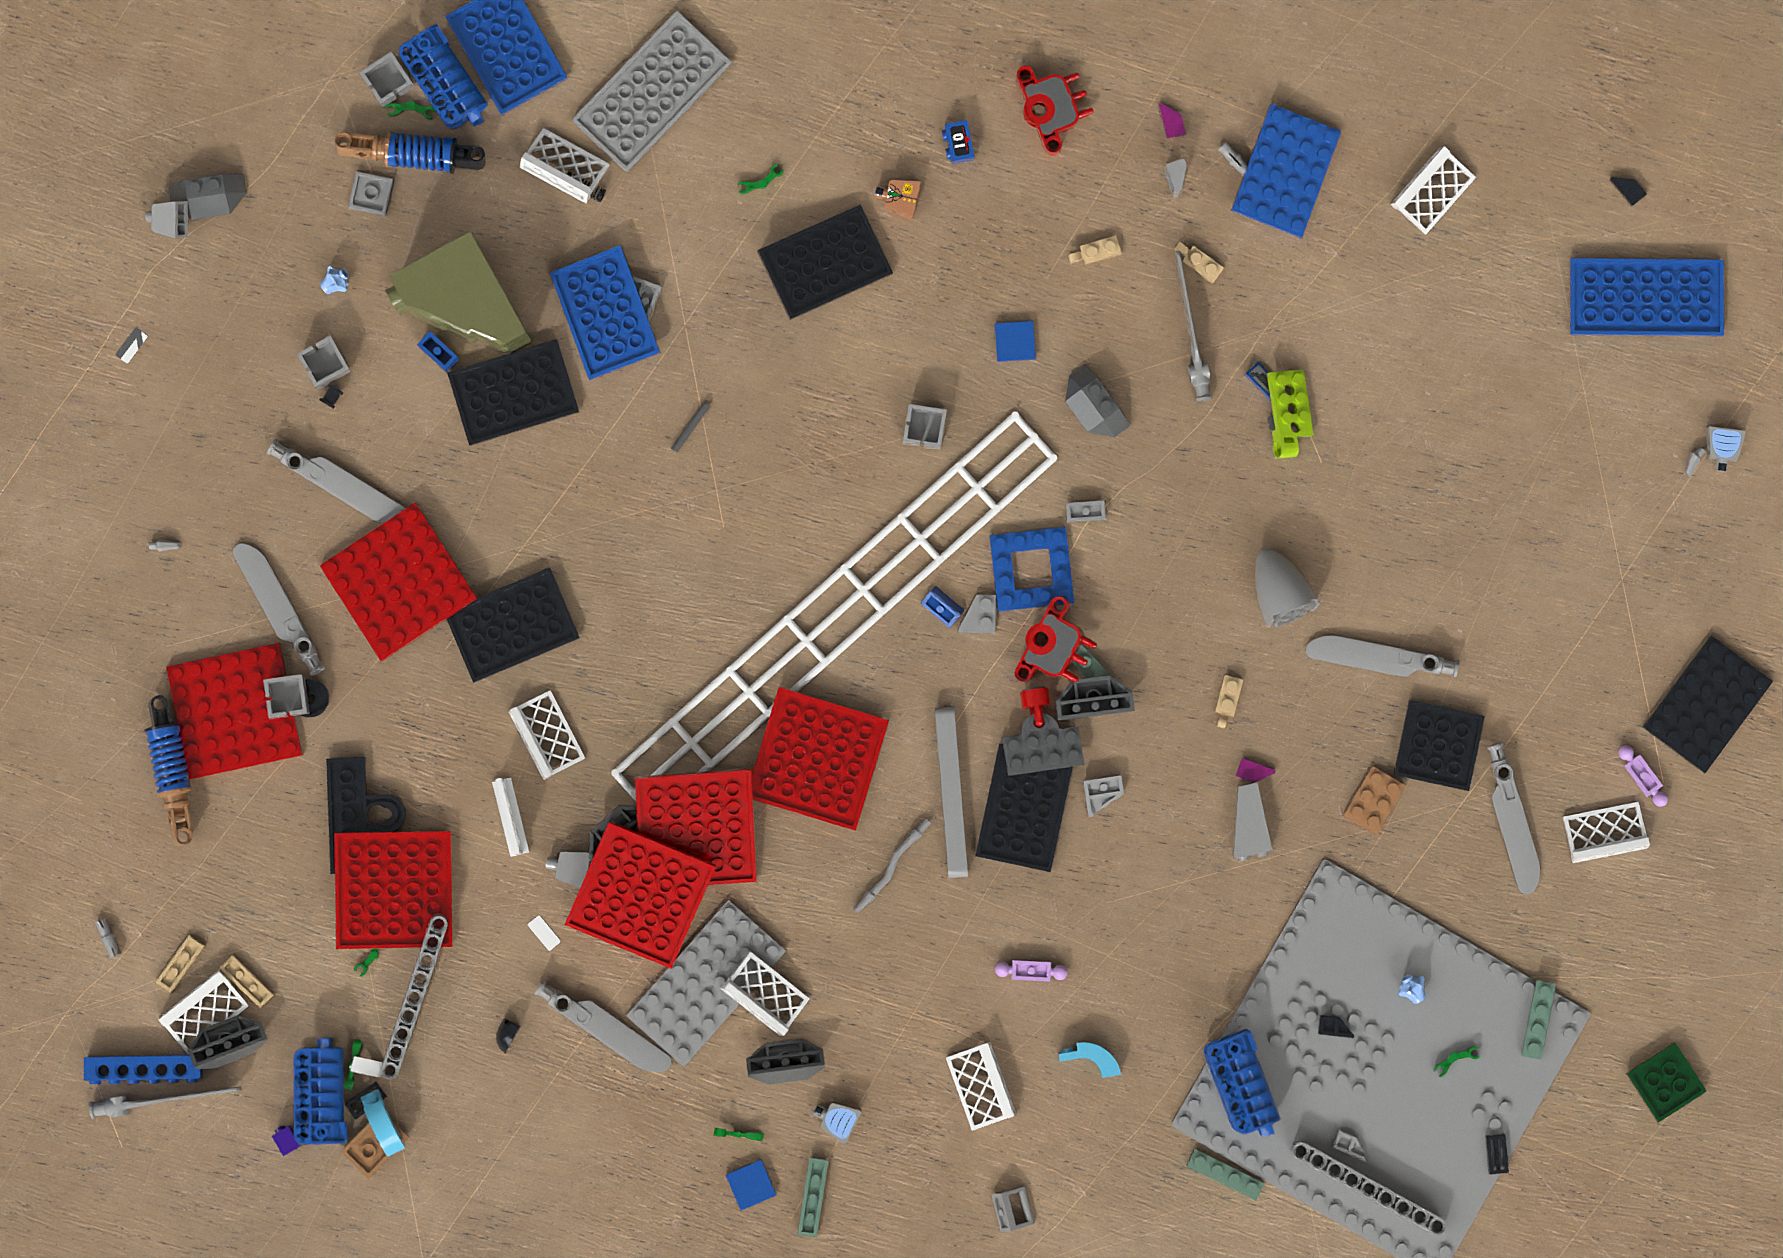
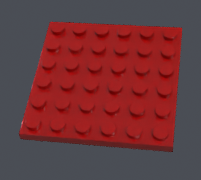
M413 503L320 565V568L381 662L478 599L417 503Z
M280 643L166 667L177 723H181V731L179 733L182 736L181 743H183V750L185 752L184 757L186 758L185 763L189 773V780L303 756L295 716H291L288 713L289 717L275 719L268 717L266 701H272V698H267L265 695L264 680L286 677Z
M778 687L751 776L752 800L856 831L889 720Z
M750 768L635 777L638 833L715 864L716 868L708 885L757 882Z
M609 821L564 925L672 969L716 865Z
M451 831L334 833L336 949L421 948L429 921L437 913L443 914L447 919V929L441 947H453ZM438 918L434 920L433 925L440 928L444 925V921ZM430 937L427 943L430 946H435L438 943V939Z

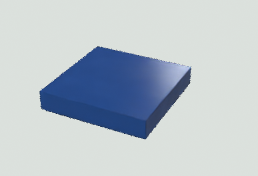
M1033 321L995 323L997 362L1036 359Z
M762 1160L726 1174L741 1211L776 1196Z

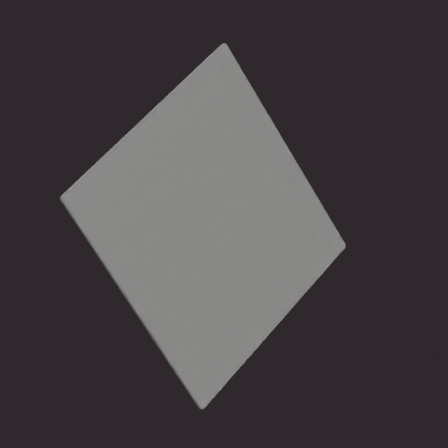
M1323 860L1221 1036L1222 1038L1244 1029L1251 1031L1258 1049L1255 1050L1281 1117V1120L1272 1124L1275 1133L1266 1137L1260 1136L1258 1130L1249 1134H1240L1231 1127L1207 1062L1175 1116L1172 1126L1397 1258H1452L1500 1175H1489L1485 1135L1505 1134L1507 1157L1509 1159L1589 1019L1590 1013L1554 992L1541 1060L1521 1056L1535 980L1330 861ZM1411 974L1414 977L1423 976L1425 978L1424 992L1426 998L1423 1001L1414 1004L1412 1000L1398 994L1400 991L1399 986L1402 984L1401 979L1405 975ZM1320 1015L1340 1017L1353 1033L1354 1038L1319 1035ZM1470 1047L1479 1048L1471 1051L1473 1057L1480 1056L1478 1059H1471L1469 1057L1454 1061L1445 1076L1439 1077L1443 1073L1442 1067H1438L1436 1071H1433L1434 1067L1445 1061L1452 1052L1468 1051ZM1216 1048L1213 1050L1212 1056H1215ZM1221 1065L1217 1070L1219 1075H1221L1224 1072L1223 1065ZM1226 1084L1227 1089H1225V1091L1229 1092V1088L1231 1087V1085ZM1238 1102L1232 1104V1111L1238 1108ZM1240 1120L1241 1125L1239 1127L1243 1128L1242 1124H1244L1245 1122L1244 1120ZM1338 1130L1358 1138L1366 1161L1332 1148ZM1491 1139L1493 1170H1496L1493 1139ZM1498 1139L1499 1159H1500V1170H1501V1169H1503L1502 1146H1501V1139ZM1297 1142L1306 1143L1435 1214L1445 1221V1232L1441 1235L1431 1234L1300 1162L1291 1155L1292 1145ZM1301 1145L1297 1146L1296 1154L1301 1157L1305 1154V1148ZM1315 1155L1313 1157V1164L1319 1166L1322 1163L1321 1156ZM1336 1164L1331 1165L1330 1173L1332 1175L1338 1174L1339 1167ZM1352 1173L1346 1178L1350 1185L1356 1181V1177ZM1366 1183L1364 1185V1192L1370 1194L1373 1191V1186L1370 1183ZM1384 1192L1381 1195V1201L1387 1203L1390 1200V1196L1387 1192ZM1400 1202L1398 1210L1401 1213L1405 1212L1407 1205L1405 1202ZM1418 1211L1415 1214V1220L1421 1222L1424 1219V1214ZM1436 1220L1432 1223V1229L1435 1232L1439 1231L1441 1224Z

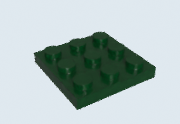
M1675 1042L1626 1073L1657 1123L1707 1092Z

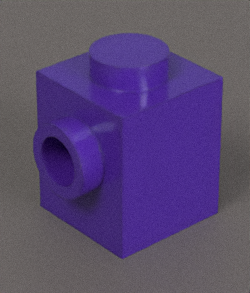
M282 1125L274 1130L276 1134L272 1138L283 1156L302 1146V1144L296 1142L294 1130L291 1126L285 1127V1125Z

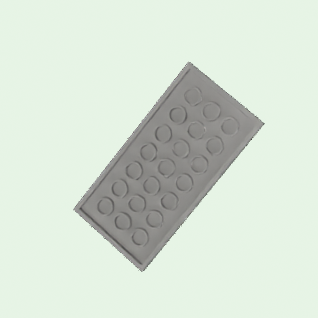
M676 11L572 119V122L628 173L732 65V62Z
M728 900L678 956L672 969L668 968L627 1014V1017L685 1067L739 1005L737 1001L720 988L724 982L728 981L746 955L752 952L772 968L786 950ZM750 958L746 963L747 971L757 970L756 961ZM768 971L761 972V978H763ZM758 973L748 974L749 985L758 984ZM744 974L737 975L733 982L738 986H746Z

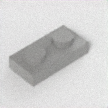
M1104 501L1066 503L1067 523L1106 520Z

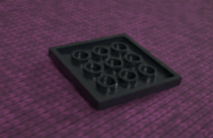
M1409 700L1393 775L1469 791L1485 716Z

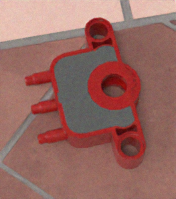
M1022 66L1017 70L1016 80L1026 101L1023 109L1024 119L1030 126L1038 128L1037 132L1045 152L1050 156H1056L1062 148L1059 134L1074 128L1079 119L1094 113L1093 108L1078 112L1074 101L1086 96L1087 93L1083 90L1071 94L1067 83L1080 77L1079 73L1064 77L1054 74L1037 80L1032 68ZM1022 72H1028L1030 74V78L1028 80L1021 79L1020 74ZM1036 105H1041L1046 109V114L1041 117L1035 116L1032 109ZM1056 142L1059 147L1056 150H1051L1048 144Z
M1053 598L1040 623L1033 625L1027 631L1025 636L1027 648L1014 672L1018 681H1031L1037 671L1040 670L1049 676H1063L1070 681L1078 682L1079 677L1068 671L1073 660L1084 666L1087 665L1088 660L1077 654L1081 644L1094 649L1097 643L1084 636L1079 626L1065 619L1071 607L1070 601L1067 598ZM1059 600H1062L1065 604L1064 609L1061 611L1056 607ZM1041 632L1046 633L1048 636V643L1043 647L1037 642V636ZM1023 668H1026L1029 671V675L1027 678H1023L1021 676V670Z

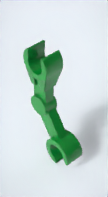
M413 101L405 104L391 103L386 106L387 109L395 108L394 113L387 114L389 117H395L403 111L413 110L423 114L426 119L433 120L432 117L426 115V112L428 110L436 112L431 106L425 108L415 104Z
M774 164L771 167V172L763 180L754 183L747 181L739 182L738 186L746 185L747 187L745 191H739V193L745 195L755 189H765L775 177L782 176L783 169L779 174L774 173V169L778 166V164Z
M379 948L371 949V953L366 960L354 967V971L359 966L364 968V972L360 977L367 973L369 965L379 957Z
M354 1039L352 1060H350L349 1064L350 1070L349 1076L346 1077L345 1089L352 1090L355 1078H353L354 1072L351 1071L354 1057L359 1056L363 1043L362 1040Z
M1470 1047L1468 1051L1452 1052L1445 1061L1437 1064L1433 1071H1436L1438 1067H1442L1443 1073L1439 1077H1443L1454 1061L1469 1057L1471 1059H1478L1480 1056L1473 1057L1471 1051L1479 1048Z
M714 1128L713 1136L726 1137V1135L739 1138L746 1137L754 1141H763V1133L727 1131V1129Z

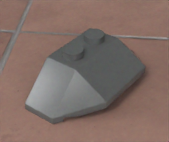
M220 174L184 180L168 187L171 202L188 201V217L191 220L231 214L247 194L244 174Z
M1085 365L1069 376L1065 402L1088 433L1116 437L1130 426L1103 385Z
M1111 675L1079 679L1076 683L1071 681L1056 700L1058 720L1135 711L1133 692Z
M618 805L590 830V861L594 857L609 821L638 832L635 806Z
M237 1015L201 1029L188 1052L195 1069H214L253 1054L268 1039L261 1022Z
M804 1039L763 1044L751 1056L746 1058L748 1077L769 1085L808 1080L825 1067L823 1048L817 1047Z

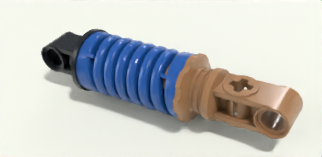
M392 131L388 132L387 137H380L379 134L370 136L367 134L345 132L339 133L335 137L336 151L339 155L361 159L368 158L373 161H378V159L384 160L386 167H398L400 165L401 168L406 166L411 169L413 167L415 169L422 168L423 170L429 168L430 171L436 169L440 172L444 170L454 174L455 168L481 170L486 165L483 148L479 146L458 145L457 138H443L442 141L440 137H437L434 142V137L430 136L427 142V137L424 135L420 141L419 135H415L413 139V136L408 134L405 139L403 133L399 134ZM342 143H348L346 146L340 145ZM477 156H478V157H481L479 160H474V159H473L474 157H477Z
M156 695L148 703L152 726L144 729L148 738L147 742L150 744L148 746L149 750H151L150 757L153 758L151 760V764L154 765L152 769L153 772H156L154 778L158 780L155 782V786L159 787L156 797H163L164 799L163 809L168 810V821L173 842L178 846H185L193 838L190 814L187 808L190 805L187 793L193 789L190 780L185 778L189 776V773L182 772L187 770V765H181V763L186 762L185 757H180L185 752L184 750H178L183 748V743H177L182 740V736L178 734L181 731V723L171 721L168 700L163 695ZM154 700H160L163 703L162 709L159 710L154 707ZM179 832L186 833V842H181L178 839Z

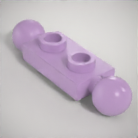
M1621 746L1618 755L1621 759L1628 761L1624 768L1646 797L1652 794L1653 802L1656 806H1665L1668 802V796L1666 793L1658 790L1663 786L1641 755L1634 758V751L1631 746Z
M1012 960V966H1009L1006 962H999L995 966V973L998 976L1005 977L1008 974H1012V980L1050 982V976H1054L1057 980H1063L1068 975V970L1064 965H1057L1051 968V962Z

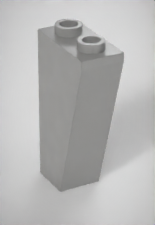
M1258 783L1237 787L1233 859L1238 858L1240 862L1249 860V855L1257 854V857L1269 855L1268 851H1272Z

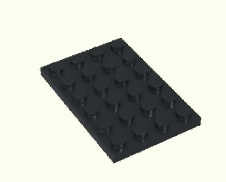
M861 204L757 251L789 320L893 274Z
M557 339L447 372L469 446L580 413Z
M551 568L478 597L477 600L447 619L473 683L580 639Z
M1711 635L1642 728L1705 774L1773 681Z
M999 743L975 856L1051 872L1073 767L1008 776L1003 744Z

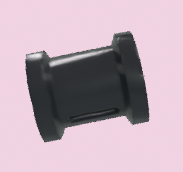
M329 384L327 392L319 401L334 409V404L339 396L343 395V392Z

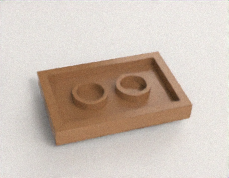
M1372 766L1343 816L1377 835L1406 785Z
M393 1121L404 1143L410 1136ZM370 1123L341 1151L368 1179L392 1156L386 1155Z

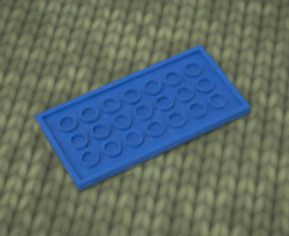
M1571 258L1570 335L1724 336V260Z

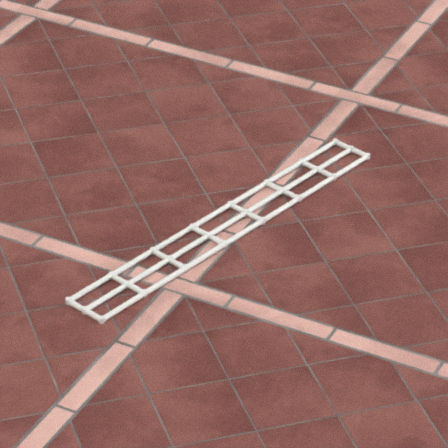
M1013 412L611 772L612 776L636 801L634 787L621 773L672 727L684 739L686 744L650 776L664 774L690 749L705 763L697 772L710 771L770 717L773 704L768 708L755 693L756 690L803 648L807 647L820 662L789 689L794 692L800 691L1056 462L1057 455L1043 442L1018 412ZM1015 421L1029 437L977 482L964 466ZM1035 443L1048 458L1002 500L996 503L983 487L1030 445ZM958 472L972 488L920 533L907 517ZM978 494L991 509L945 551L939 554L926 538L973 496ZM902 523L915 539L863 584L850 568ZM921 544L934 560L888 602L882 605L869 589ZM845 574L858 590L806 635L793 619ZM864 595L877 611L831 653L825 656L812 640ZM788 625L801 641L749 686L736 670ZM730 676L744 692L695 736L691 737L680 725L679 721ZM747 698H750L762 711V714L711 759L697 743Z

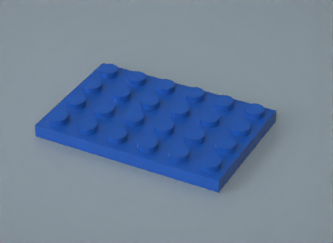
M473 0L445 16L501 116L568 79L524 0Z
M1270 104L1231 211L1302 238L1341 131Z
M621 245L550 272L589 380L661 353Z

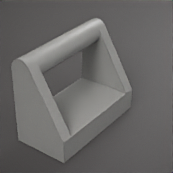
M1184 158L1168 163L1164 168V173L1174 198H1178L1182 190L1187 166Z
M1025 1186L991 1195L1001 1232L1013 1231L1035 1224ZM1019 1192L1026 1222L1019 1224L1015 1223L1008 1196Z

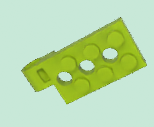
M1304 370L1267 373L1275 424V430L1272 431L1273 453L1277 459L1296 457L1299 453L1298 437L1314 435ZM1286 385L1291 388V395L1285 392ZM1289 404L1294 407L1293 414L1288 411ZM1292 423L1297 426L1296 433L1291 430Z

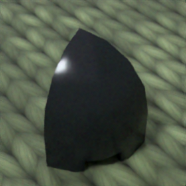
M506 1018L502 1020L496 1033V1043L505 1054L521 1028Z

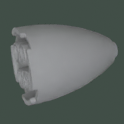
M1265 548L1258 552L1259 555L1256 557L1255 588L1258 604L1267 628L1272 627L1271 625L1273 624L1275 628L1300 619V616L1306 614L1307 610L1312 612L1319 607L1320 602L1307 579L1292 562L1274 549Z

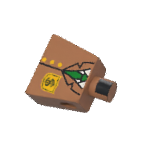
M890 180L888 188L877 186L875 198L885 200L884 209L913 220L921 182Z

